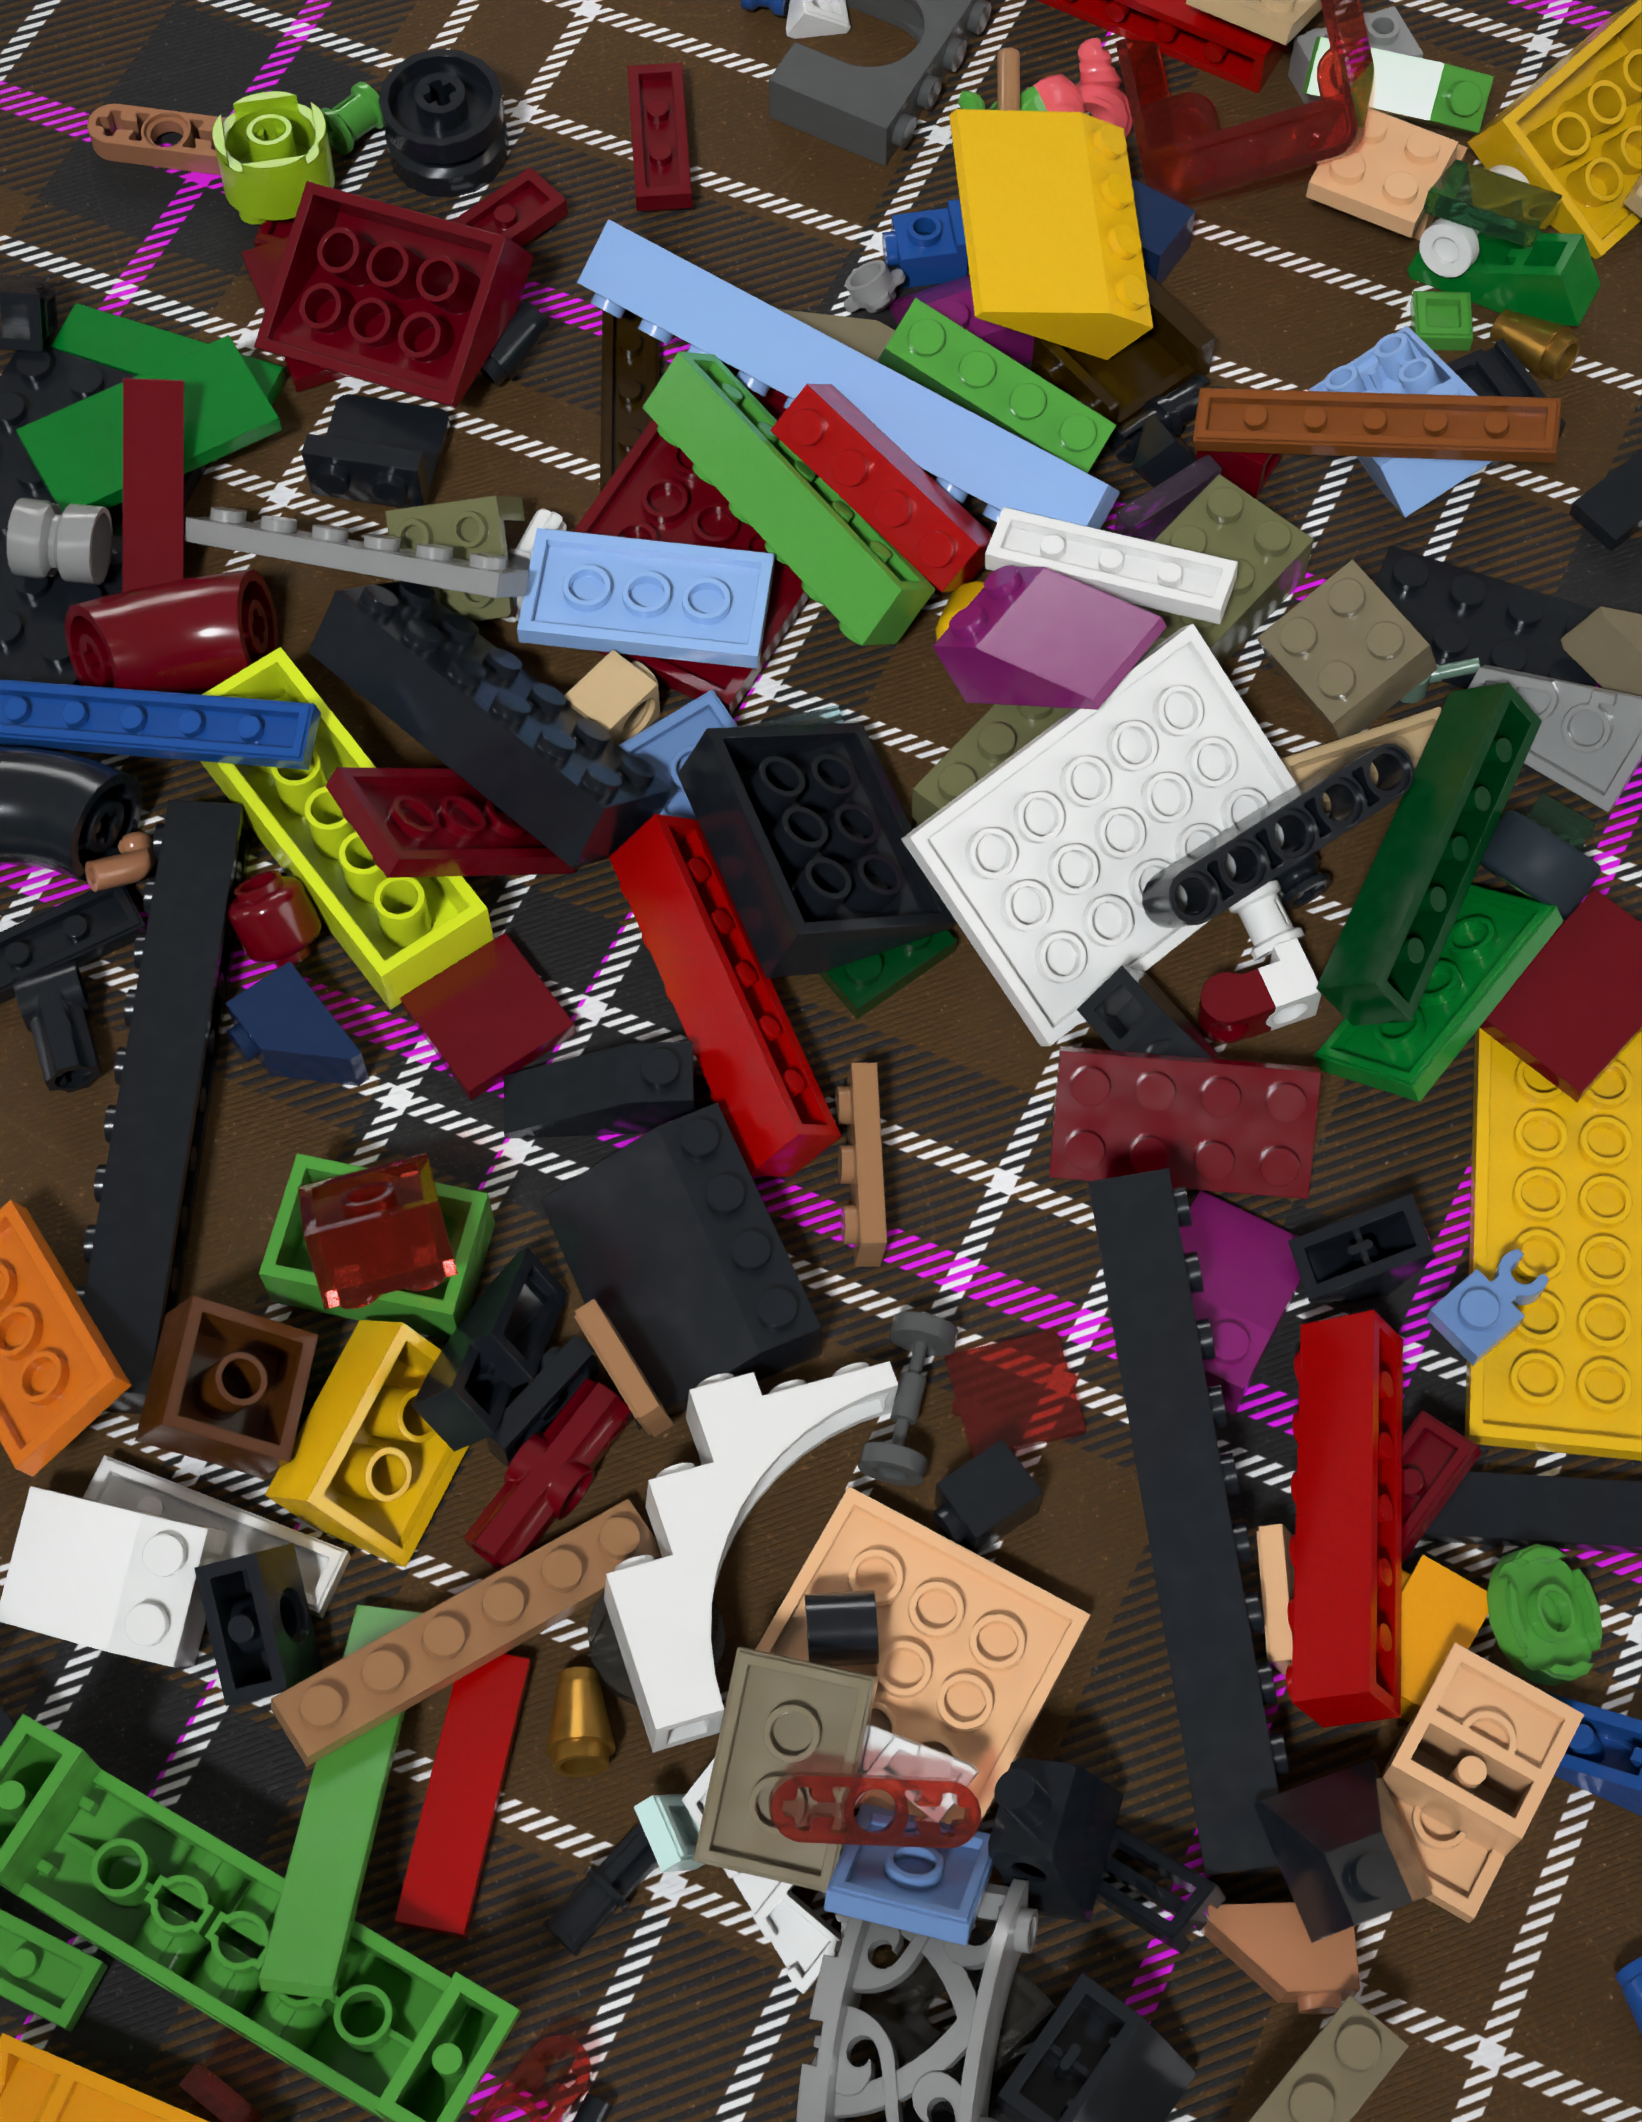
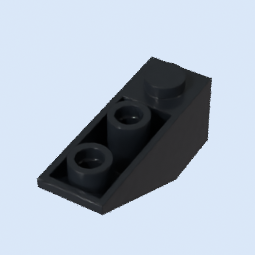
M1122 965L1077 1009L1113 1051L1223 1059L1144 971Z

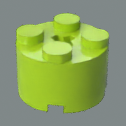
M269 91L243 97L233 103L234 113L223 122L220 115L214 123L212 138L225 196L229 203L239 211V216L245 223L259 225L267 220L295 218L307 181L331 188L334 187L335 172L324 115L319 107L312 102V109L299 104L295 94Z

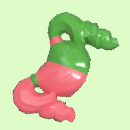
M1097 37L1085 40L1080 44L1078 49L1080 81L1076 86L1061 73L1041 79L1035 85L1026 87L1020 93V111L1085 113L1086 110L1095 118L1124 128L1125 138L1131 131L1135 114L1131 100L1119 89L1122 80L1115 68L1111 66L1110 52L1102 49L1101 41ZM962 91L958 99L961 109L986 110L985 103L980 95L971 91ZM997 101L988 110H997Z

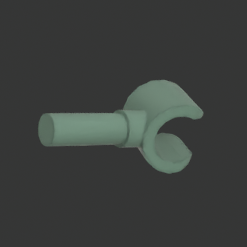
M1479 657L1442 665L1437 664L1438 669L1400 701L1410 704L1419 702L1427 694L1429 684L1441 682L1443 679L1477 673L1479 667H1481Z

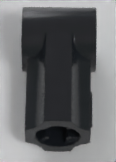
M76 961L13 978V987L18 1006L27 1030L33 1034L43 1078L49 1091L62 1090L70 1093L90 1087L96 1078L102 1076L94 1038L87 1016L92 1014L91 1006Z

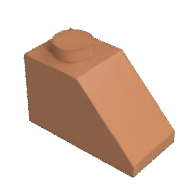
M1295 1902L1220 1905L1218 1909L1209 1905L1205 1910L1204 1915L1207 1917L1208 1922L1201 1929V1933L1278 2003L1298 2002V2012L1300 2014L1336 2013L1342 2005L1341 2001H1345L1350 1995L1354 1997L1360 1990L1354 1926L1312 1943Z

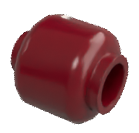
M272 870L246 880L234 890L236 899H234L229 907L228 918L246 954L252 961L259 963L275 962L277 968H280L289 961L292 965H295L311 954L309 945L318 937L322 924L304 885L298 878L282 876L278 870Z

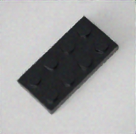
M1389 546L1375 584L1430 644L1436 664L1442 665L1479 657L1480 666L1490 665L1596 687L1597 682L1563 649L1561 642L1562 637L1595 610ZM1476 673L1443 679L1442 682L1468 689Z

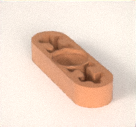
M107 104L93 111L88 119L87 128L94 151L105 160L221 175L212 138L213 126L218 119L217 116L124 104ZM167 132H176L183 136L180 142L170 147H161L154 143L158 136Z

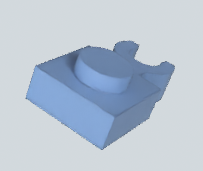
M1519 1249L1508 1252L1501 1259L1492 1282L1476 1269L1434 1305L1426 1317L1472 1366L1520 1326L1525 1315L1514 1305L1533 1303L1540 1297L1548 1283L1549 1278L1544 1273L1530 1284H1521L1512 1277L1511 1271L1518 1266L1524 1255Z

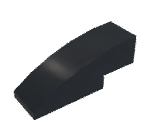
M529 1248L518 1252L469 1310L428 1372L412 1404L417 1413L454 1452L495 1433L513 1388L533 1380L567 1298L568 1292Z

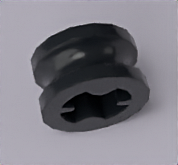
M1316 854L1310 855L1273 879L1277 880L1281 887L1280 891L1283 893L1281 903L1286 911L1308 904L1332 885L1333 880L1329 874L1318 871L1321 861Z

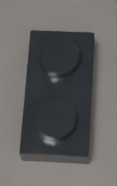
M574 1335L562 1349L559 1346L552 1347L542 1356L534 1379L517 1397L513 1394L510 1395L495 1433L486 1437L490 1453L506 1467L509 1466L520 1447L533 1434L537 1432L542 1435L584 1380L587 1378L593 1381L599 1374L594 1349L577 1335Z

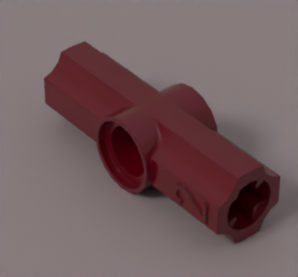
M586 1378L542 1435L539 1432L533 1434L520 1447L505 1473L504 1482L506 1483L484 1508L476 1522L469 1528V1531L463 1537L465 1543L484 1561L499 1571L528 1555L556 1518L558 1520L566 1518L584 1497L593 1480L594 1467L607 1450L612 1447L614 1441L633 1418L628 1405L615 1392L600 1382H593Z

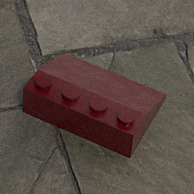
M307 181L254 347L265 352L457 408L516 313L534 255L504 235Z

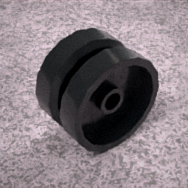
M435 49L417 53L394 66L382 82L378 101L385 129L387 151L393 172L407 187L427 196L452 198L476 192L492 182L506 164L509 148L507 126L504 120L503 95L496 73L482 59L463 51Z

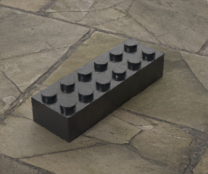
M396 581L377 585L370 584L364 587L335 592L308 652L572 869L608 859L654 814L661 813L673 789L656 776V770L650 763L640 757L628 754L611 740V735L605 727L595 721L583 718L566 704V698L560 691L538 682L522 669V663L515 655L493 646L478 634V627L471 620L452 613L435 599L434 591L430 587L411 582Z

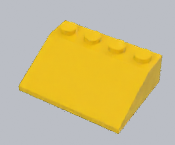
M1642 0L1634 1L1603 22L1483 127L1479 133L1467 141L1487 170L1497 165H1508L1519 170L1529 181L1532 190V201L1528 209L1560 233L1583 234L1590 255L1594 259L1603 256L1642 220L1623 204L1642 174Z
M956 109L953 111L949 118L975 318L1105 360L1110 359L1153 328L1124 128L1082 112Z

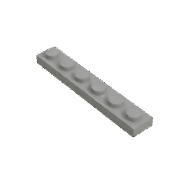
M211 507L209 517H186L184 541L493 598L526 596L528 571L507 568V557L501 555L473 552L470 553L469 561L452 558L453 547L445 545L417 543L416 551L400 548L401 538L394 536L364 534V542L348 539L349 529L330 525H312V533L297 530L296 519L279 516H261V523L246 521L247 511L228 507Z

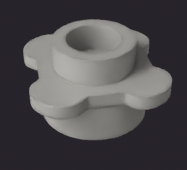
M873 260L861 265L849 275L845 282V286L851 295L844 301L845 309L847 312H854L860 308H865L869 313L885 309L896 298L894 289L904 282L906 275L902 269H895L890 272L882 260Z

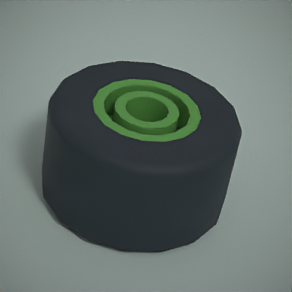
M1507 810L1498 822L1480 863V866L1531 900L1557 906L1561 917L1567 919L1578 907L1601 873L1600 866L1587 855L1538 823L1514 810Z

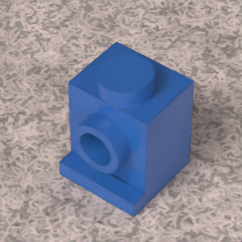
M959 199L948 200L947 208L892 215L891 231L882 233V246L886 266H895L896 269H902L906 275L904 282L899 285L900 289L942 284L967 276L968 258Z

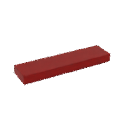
M502 1654L455 1681L453 1684L394 1920L398 1926L461 1939L467 1938L532 1668L529 1658Z

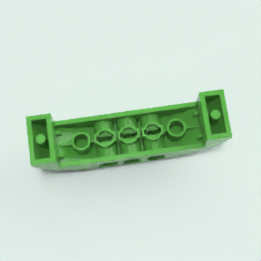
M22 1714L0 1747V1885L160 1987L385 2122H457L520 2016L521 2011L457 1972L454 1973L452 1978L355 1920L335 2000L261 1991L259 1975L285 1878L102 1770L82 1748L27 1715Z

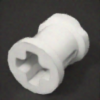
M1277 880L1268 882L1229 908L1231 913L1239 914L1254 945L1250 952L1254 961L1272 954L1274 945L1294 938L1300 940L1305 936L1301 927H1293L1277 895L1281 890Z

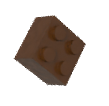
M191 1296L166 1313L135 1441L260 1478L290 1463L318 1334L198 1296Z

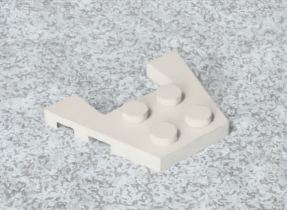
M870 1724L852 1811L881 1776L931 1819L939 1823L980 1770L969 1762ZM714 1759L682 1799L699 1829ZM724 1869L729 1879L733 1878L755 1915L753 1918L766 1940L770 1939L787 1967L788 1971L786 1973L802 1994L806 1993L818 1979L823 1955L836 1956L834 1949L836 1942L841 1941V1934L792 1892L793 1884Z

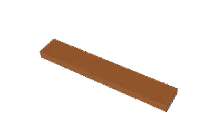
M1200 388L1193 444L1195 451L1556 463L1562 399Z

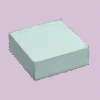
M686 1794L652 1795L634 1806L661 1872L696 1870L705 1865L693 1861L700 1829L682 1801Z

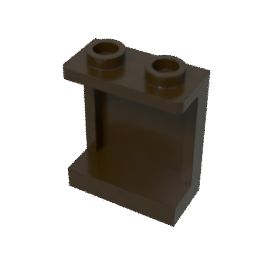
M1146 271L1153 328L1110 359L1105 360L1037 337L1034 338L1031 371L1116 424V427L1121 426L1142 412L1145 402L1154 396L1161 395L1165 397L1189 381L1192 376L1196 374L1205 376L1210 372L1216 337Z

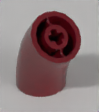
M255 569L192 577L132 589L71 605L65 616V636L68 653L75 675L81 686L199 694L207 692L279 648V630L273 599L263 576Z

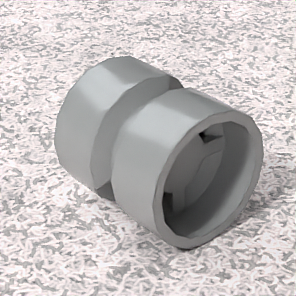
M20 498L16 501L11 511L7 530V558L12 574L19 577L44 579L47 576L54 577L57 571H59L61 578L66 582L100 585L104 582L108 574L113 548L112 519L107 508L71 503L62 513L59 504H53L48 500Z

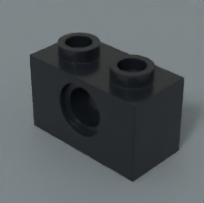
M294 1543L194 1568L226 1706L282 1693L323 1670Z

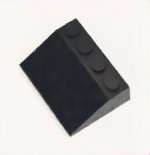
M862 723L707 728L678 772L679 780L766 978L820 974L949 930L956 922L901 840V838L912 831V828Z
M718 1103L655 1127L541 1199L542 1207L584 1304L595 1299L604 1310L669 1417L687 1411L689 1389L696 1388L706 1378L722 1373H730L737 1377L754 1372L756 1380L760 1381L822 1355V1333L819 1321ZM633 1415V1418L636 1422L638 1429H643V1427L639 1424V1422L635 1419Z

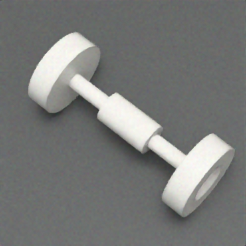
M1497 165L1490 168L1477 180L1474 186L1473 199L1475 207L1462 219L1455 217L1439 218L1424 231L1420 238L1419 249L1424 263L1430 270L1443 277H1457L1463 274L1476 261L1479 254L1477 235L1489 223L1492 222L1499 225L1511 224L1527 211L1532 201V190L1529 181L1519 170L1508 165Z

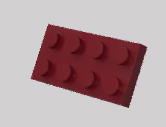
M337 767L325 785L342 810L344 818L353 826L373 856L375 864L384 872L387 878L573 874L577 869H572L452 769Z
M1060 1046L1049 1178L1095 1181L1169 1168L1172 1188L1185 1186L1186 1189L1308 1199L1321 1070L1319 1067Z

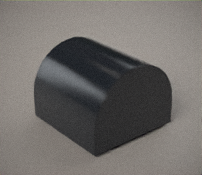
M874 1590L805 1594L809 1662L832 1667L879 1663L878 1626Z

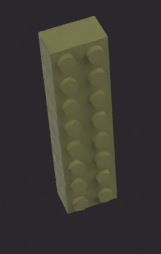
M1218 474L1153 542L1238 562L1237 578L1220 624H1215L1135 605L1161 616L1167 626L1144 655L1180 628L1194 624L1222 667L1305 579L1314 539ZM995 704L913 788L911 826L914 828L919 826L1074 708Z

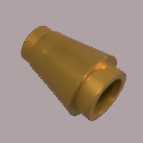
M1505 309L1495 320L1490 333V339L1494 342L1504 339L1519 361L1542 380L1548 377L1554 380L1562 379L1576 361L1581 346L1580 339L1572 335L1571 327L1519 312L1515 313L1510 309Z
M589 1667L564 1669L557 1675L558 1686L556 1687L546 1755L553 1759V1770L559 1775L575 1778L595 1776L609 1768V1756L616 1749L601 1685L599 1684V1673Z

